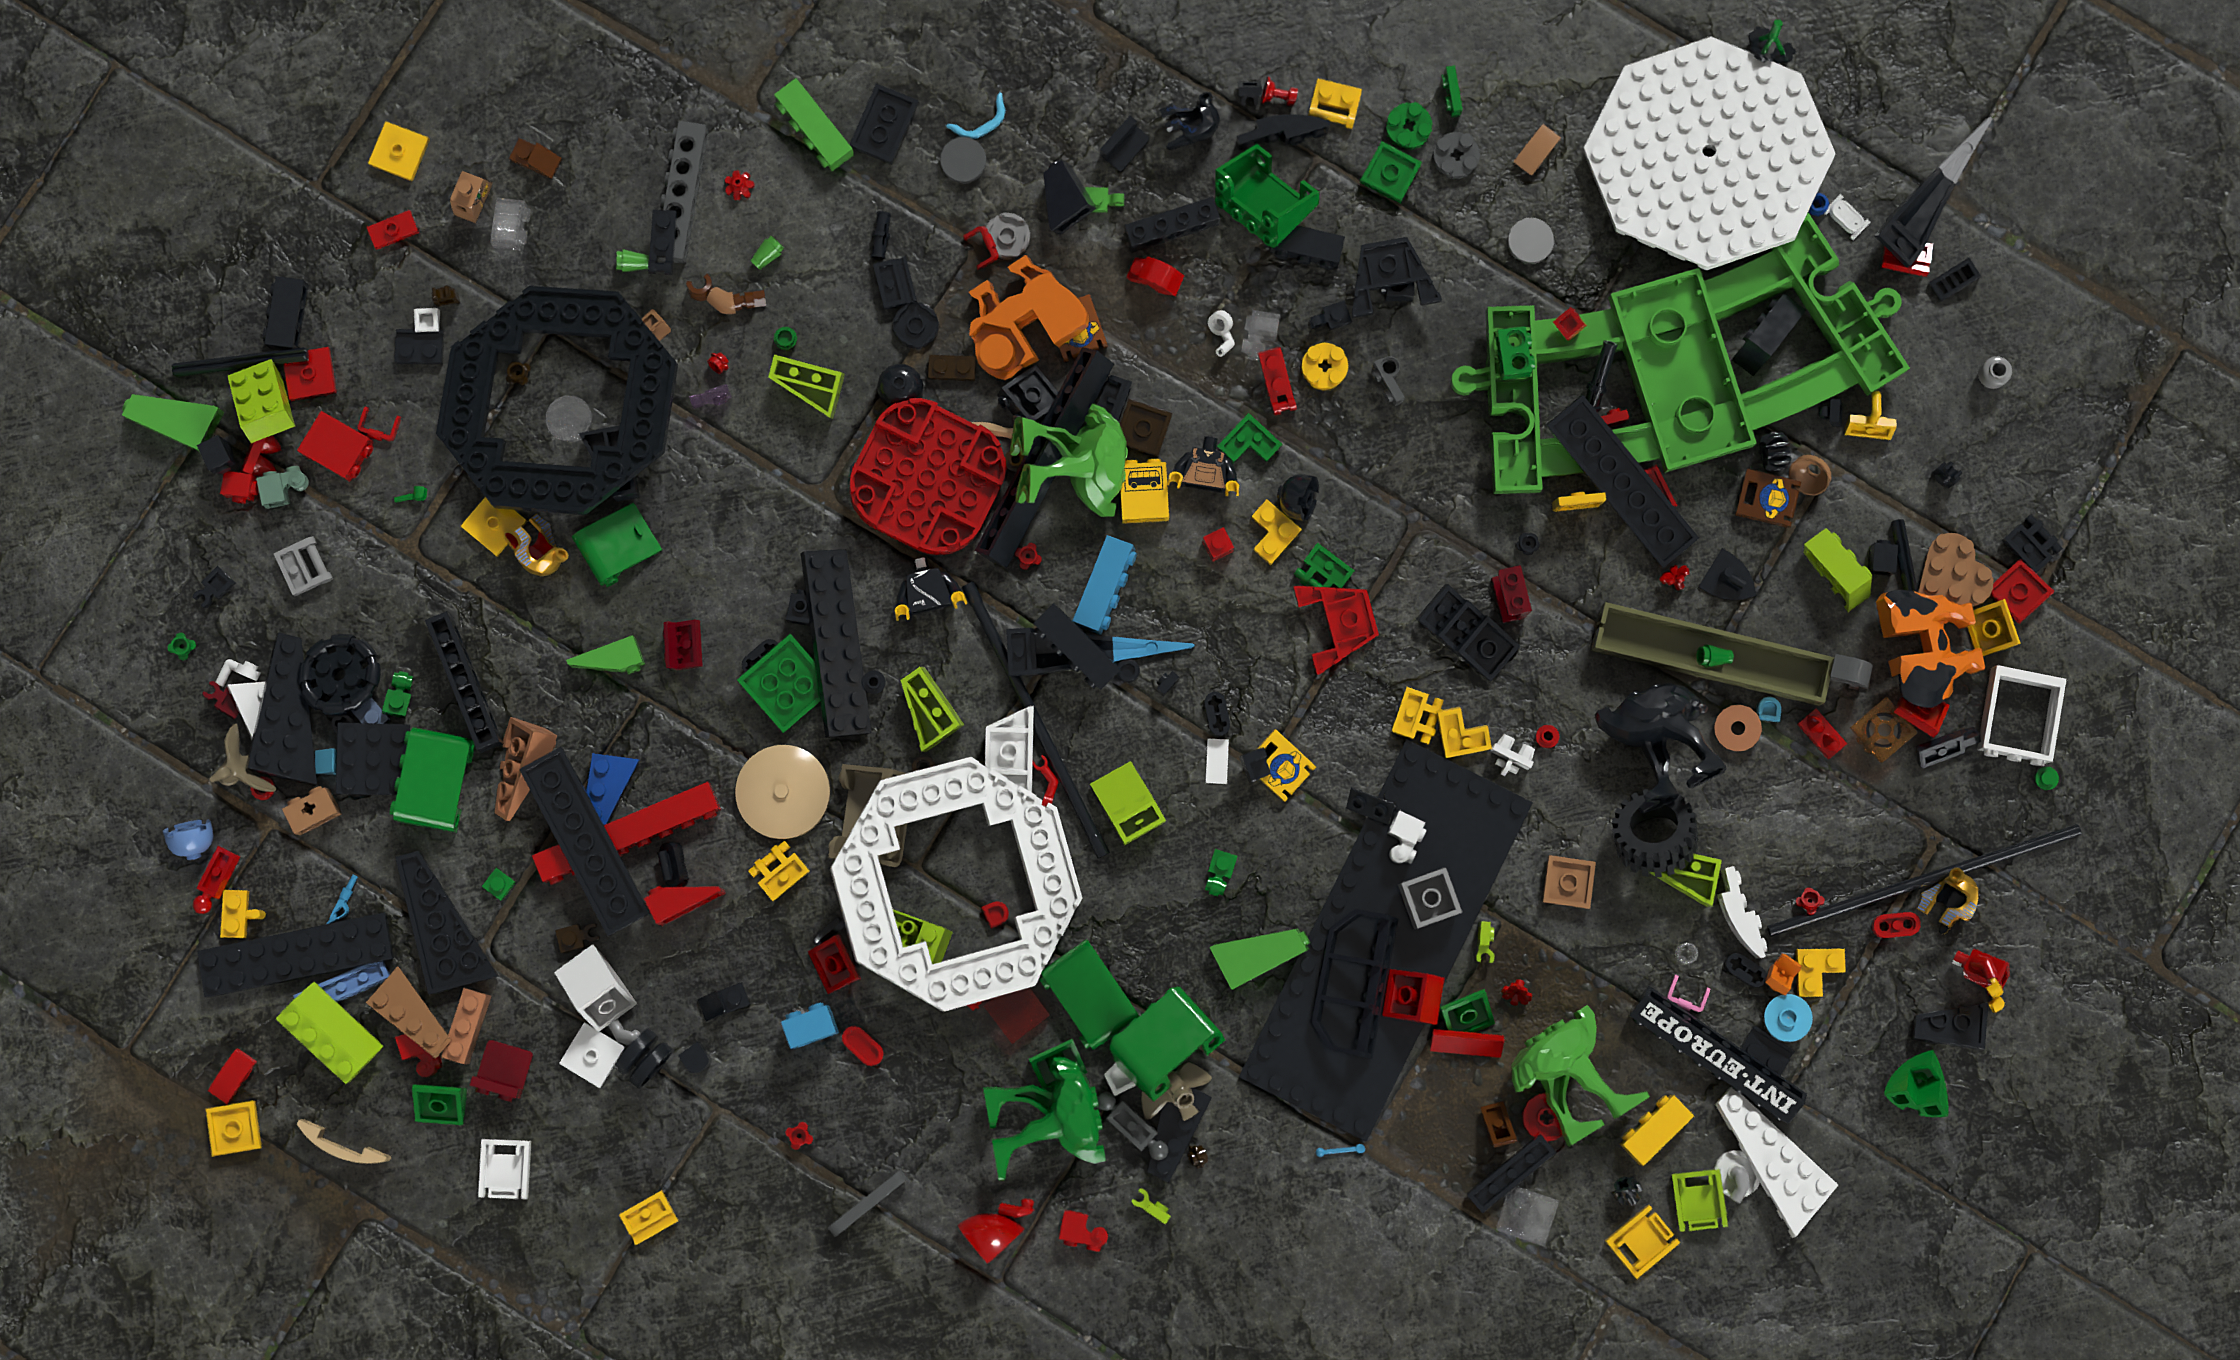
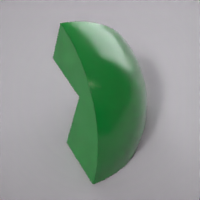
M1933 1050L1912 1057L1893 1073L1884 1092V1095L1891 1103L1902 1110L1905 1107L1918 1111L1919 1116L1948 1117L1946 1083L1940 1063Z

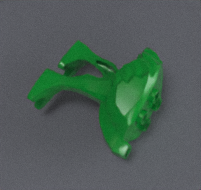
M1053 1057L1052 1065L1054 1068L1052 1073L1054 1078L1057 1079L1053 1088H1040L1035 1085L1019 1088L983 1087L990 1129L996 1128L1000 1108L1007 1101L1029 1103L1046 1115L1042 1119L1031 1121L1020 1133L1013 1137L992 1139L999 1181L1005 1180L1009 1159L1015 1149L1041 1140L1057 1138L1059 1143L1069 1153L1081 1160L1091 1163L1106 1161L1103 1145H1097L1099 1139L1098 1130L1103 1129L1099 1109L1094 1110V1107H1099L1095 1086L1090 1087L1089 1080L1076 1062L1067 1058Z

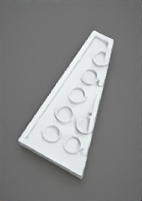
M1730 1087L1715 1105L1728 1128L1735 1134L1739 1141L1740 1149L1747 1155L1751 1162L1749 1163L1768 1197H1771L1776 1205L1777 1213L1781 1219H1784L1791 1237L1794 1238L1837 1188L1838 1184L1741 1093L1736 1092Z

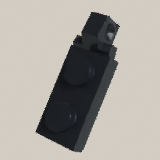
M1971 727L1916 746L1919 766L1926 768L1964 754L1968 746L1981 742L1980 733L1975 727Z

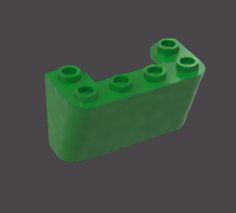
M1258 144L1215 169V202L1217 206L1225 210L1235 221H1239L1249 232L1258 236L1267 246L1272 248L1278 246L1319 204L1320 192L1306 181L1300 182L1299 194L1272 173V155ZM1260 155L1264 158L1265 163L1262 162Z
M412 727L411 731H407L404 744L407 745L406 753L402 754L400 759L402 772L401 777H398L395 783L397 796L396 801L391 803L390 815H393L395 821L457 833L462 811L457 807L466 763L472 762L475 748L473 739Z
M1177 986L1167 990L1165 995L1156 1003H1152L1140 1017L1133 1019L1127 1028L1113 1036L1110 1042V1050L1117 1067L1154 1102L1172 1087L1167 1076L1172 1070L1201 1045L1204 1053L1208 1056L1225 1039L1223 1033L1184 990ZM1213 1038H1216L1215 1041L1209 1045L1210 1041ZM1161 1083H1163L1162 1086H1161L1157 1091H1155L1156 1088H1157Z

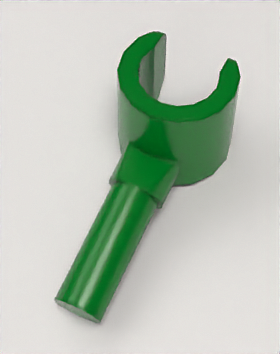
M414 486L413 494L394 497L395 503L406 500L424 501L427 498V488Z

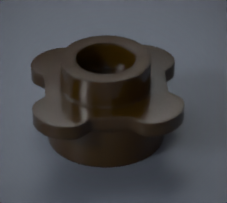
M511 362L507 368L508 375L506 376V381L509 384L515 382L520 385H526L528 383V372L531 371L530 365L528 363Z
M1201 1145L1188 1147V1159L1191 1165L1197 1169L1203 1168L1204 1164L1208 1163L1205 1149Z

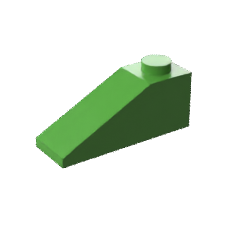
M633 635L566 660L567 664L573 668L623 673L627 671L628 674L641 670L640 666L645 665L639 645Z

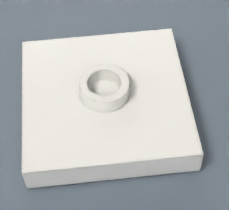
M584 1022L559 1064L601 1088L613 1069L615 1062L624 1051L625 1046L604 1033L598 1032L594 1027Z

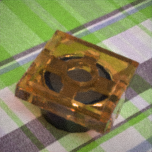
M1887 697L1850 727L1857 736L1858 744H1863L1865 752L1873 754L1880 763H1883L1918 733L1908 721L1894 713L1896 707Z

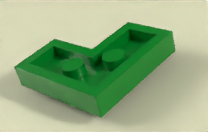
M1248 413L1221 441L1217 449L1225 452V456L1234 464L1250 447L1267 463L1283 444Z

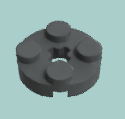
M1451 132L1444 135L1438 140L1433 152L1435 167L1439 172L1441 171L1447 175L1446 177L1451 179H1461L1469 176L1476 168L1480 158L1479 147L1473 137L1462 132ZM1454 150H1458L1463 155L1460 156L1459 161H1456L1455 157L1450 156Z

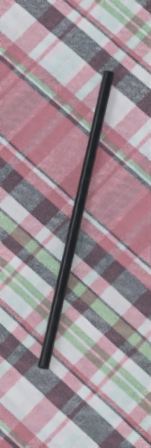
M2078 824L1817 909L1813 915L1804 913L1768 925L1767 931L1770 937L1940 882L1949 876L1953 868H1960L1964 873L2080 836L2081 829Z

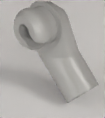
M619 1019L614 1020L608 1025L616 1041L621 1044L630 1045L641 1034L638 1030H633L632 1032L624 1030Z
M1735 1166L1731 1169L1730 1176L1735 1179L1736 1187L1730 1198L1741 1203L1750 1187L1747 1171L1744 1168Z

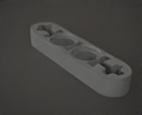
M899 1170L828 1227L829 1231L834 1237L839 1235L904 1183L908 1177L902 1170Z

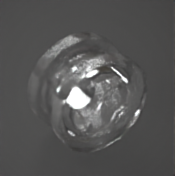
M1683 943L1676 948L1675 956L1680 963L1690 964L1697 959L1698 950L1692 943ZM1684 947L1693 952V955L1689 956L1690 960H1686L1685 956H1681V951H1684Z

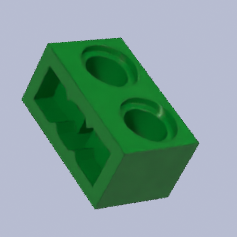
M1526 326L1497 330L1495 339L1501 380L1529 377L1532 370L1535 369V359L1533 355L1530 356L1529 347L1532 346L1531 334L1526 332ZM1508 338H1518L1520 345L1512 346ZM1520 360L1523 363V368H1514L1512 361Z

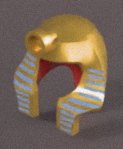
M536 514L529 519L532 525L539 531L538 539L534 545L529 546L531 537L521 526L512 534L505 533L504 539L512 547L515 557L526 571L538 576H548L554 573L561 563L568 559V553L565 549L556 547L550 523Z

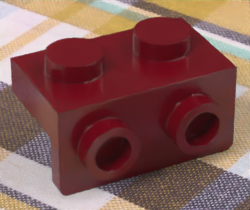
M700 620L664 622L663 638L665 642L664 660L666 668L683 670L703 667Z

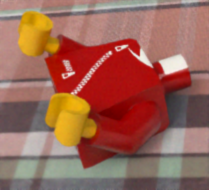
M1973 949L1970 956L1957 951L1952 963L1963 968L1966 979L1986 988L1988 996L1993 998V1000L1988 1002V1006L1993 1013L2002 1010L2005 1003L2000 996L2003 994V988L2010 976L2009 963L1977 949Z

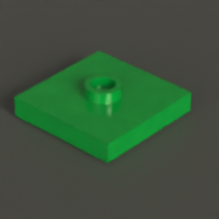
M1381 141L1359 183L1400 204L1422 162Z

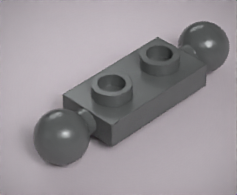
M1103 1092L1098 1096L1099 1108L1103 1111L1111 1112L1107 1119L1138 1149L1143 1151L1148 1146L1151 1157L1156 1160H1162L1167 1156V1145L1162 1141L1154 1140L1158 1132L1125 1101L1117 1105L1115 1096L1110 1092Z

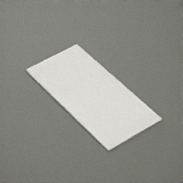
M1208 739L1206 783L1227 784L1229 740Z

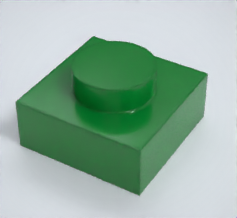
M495 868L482 887L502 901L516 881L500 869Z

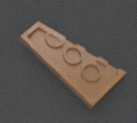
M398 966L366 1002L372 1009L435 1059L451 1041V1038Z

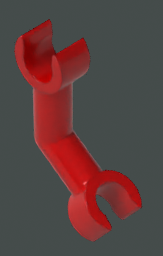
M1041 755L1045 764L1042 767H1038L1034 761H1032L1033 768L1040 771L1048 781L1046 793L1041 804L1047 806L1048 803H1053L1058 779L1048 767L1047 758Z

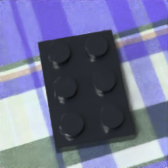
M876 83L849 144L851 148L892 165L918 107L919 100Z

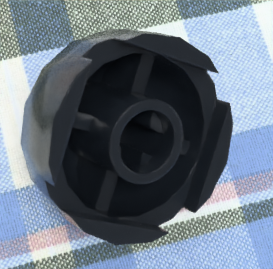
M894 364L887 367L881 373L877 385L880 400L888 407L910 398H922L924 388L920 374L913 367L906 364Z
M1296 474L1288 478L1283 485L1279 486L1277 498L1280 499V506L1283 512L1293 519L1309 520L1316 507L1317 500H1313L1314 492L1319 493V481L1317 477L1306 474Z

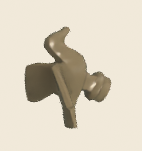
M233 724L227 732L224 741L226 759L217 769L216 773L209 778L210 783L219 781L225 786H230L240 780L254 789L275 792L276 787L271 783L254 775L251 770L245 769L248 756H242L239 752V730L237 724Z
M1187 1061L1175 1072L1171 1071L1167 1075L1172 1087L1156 1101L1153 1102L1142 1091L1141 1103L1145 1119L1153 1118L1167 1102H1173L1179 1108L1182 1119L1185 1121L1199 1112L1192 1104L1194 1095L1190 1088L1207 1084L1212 1077L1199 1066ZM1161 1083L1155 1091H1157L1163 1083Z

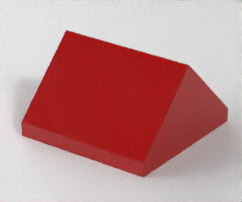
M838 934L808 951L827 994L861 979L841 935Z

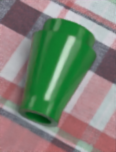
M1708 644L1700 646L1696 653L1697 663L1705 668L1731 664L1734 658L1732 650Z

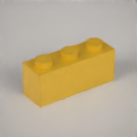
M1664 1095L1655 1104L1657 1108L1652 1113L1648 1111L1639 1119L1641 1124L1635 1130L1630 1128L1621 1137L1623 1141L1620 1145L1641 1166H1644L1694 1117L1675 1095H1670L1669 1097Z

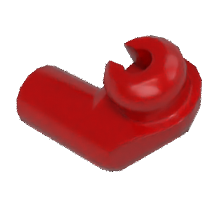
M1023 1198L1021 1206L1000 1203L998 1213L1013 1218L1026 1216L1034 1211V1201Z

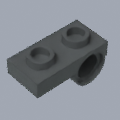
M1392 356L1376 360L1372 366V375L1377 383L1381 382L1384 390H1382L1384 397L1388 402L1392 401L1395 407L1402 403L1405 398L1395 381L1400 370V363ZM1390 364L1394 367L1395 372L1388 374L1384 372L1383 366Z

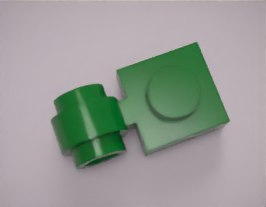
M399 671V673L394 672L391 686H394L396 691L387 690L382 709L383 714L406 719L411 694L404 692L406 689L410 690L413 683V676H410L409 673Z
M1217 849L1214 850L1208 872L1216 875L1213 878H1208L1205 890L1209 891V894L1217 897L1218 894L1223 896L1227 882H1224L1222 877L1231 879L1237 860L1236 855Z

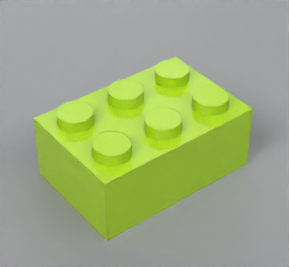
M272 359L228 375L239 424L250 443L295 427L282 375Z

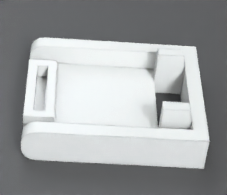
M481 1140L479 1197H485V1190L489 1188L488 1198L518 1199L519 1189H522V1199L528 1198L531 1141ZM495 1145H516V1155L495 1154Z

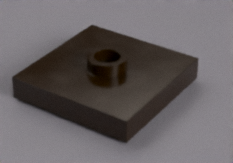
M1128 399L1120 422L1127 441L1126 447L1158 458L1173 413Z

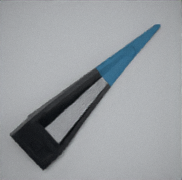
M1035 628L1006 629L1009 677L1037 676L1073 669L1067 663L1070 659L1064 653L1061 656L1057 654L1051 647L1053 642L1048 637L1045 639L1041 638L1034 631ZM1086 634L1114 662L1184 650L1195 646L1193 643Z

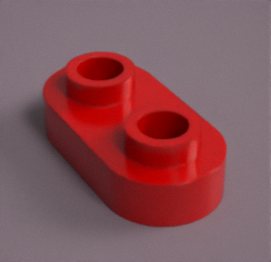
M1912 912L1883 914L1877 916L1872 922V931L1879 938L1911 936L1916 934L1921 927L1919 917ZM1905 920L1910 922L1908 929L1903 926ZM1882 922L1886 923L1887 929L1885 931H1882L1880 929V924Z

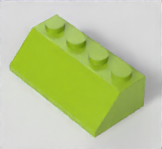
M315 981L299 994L276 1018L279 1023L345 1084L352 1081L384 1047Z

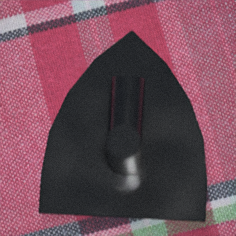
M1723 548L1698 586L1708 594L1720 599L1744 600L1757 596L1754 581L1742 561Z

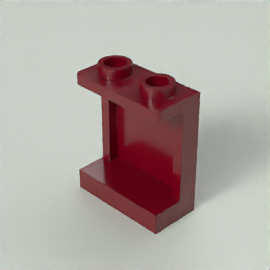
M1521 565L1499 570L1498 576L1492 577L1491 581L1502 624L1526 618L1532 611Z

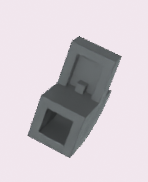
M1835 654L1830 680L1849 684L1850 689L1858 690L1859 686L1868 688L1873 665L1858 658Z

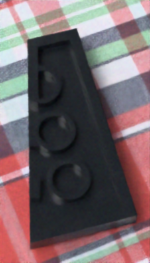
M1190 1088L1194 1095L1192 1104L1199 1112L1193 1117L1183 1121L1179 1108L1173 1102H1167L1161 1111L1157 1128L1158 1134L1155 1137V1141L1164 1142L1168 1147V1154L1162 1160H1156L1151 1157L1147 1172L1168 1183L1212 1099L1211 1096L1195 1088Z

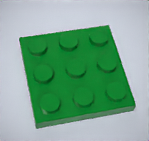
M791 634L786 636L737 679L783 733L820 702L815 661Z

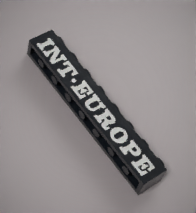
M1648 986L1633 1005L1629 1016L1638 1025L1647 1027L1657 1038L1664 1039L1672 1044L1676 1051L1691 1057L1695 1064L1710 1070L1717 1079L1726 1081L1736 1092L1743 1093L1751 1098L1755 1105L1770 1111L1777 1120H1783L1789 1124L1805 1105L1806 1092L1652 987Z

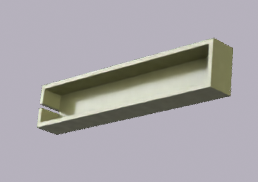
M1605 602L1600 608L1597 622L1599 628L1595 631L1591 648L1593 652L1816 706L1825 703L1835 657ZM1708 644L1732 650L1734 658L1731 664L1705 668L1697 663L1696 653L1700 646Z

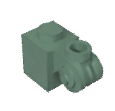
M300 466L288 467L285 473H277V471L265 472L263 477L256 478L261 504L267 509L290 504L288 494L290 487L297 491H303L309 485L308 477L301 472Z

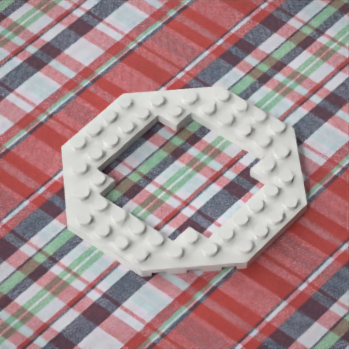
M972 757L879 781L830 868L855 961L943 1012L1035 986L1041 972L1052 956L1060 937L1065 932L1074 911L1082 900L1057 807L1050 803L1047 806L1041 805L1043 800L1036 797L1035 794L1014 784L993 769L985 767ZM982 804L988 826L1011 820L1036 911L1014 917L1020 938L1019 941L932 965L926 942L904 948L902 946L878 856L900 850L894 829L895 826Z

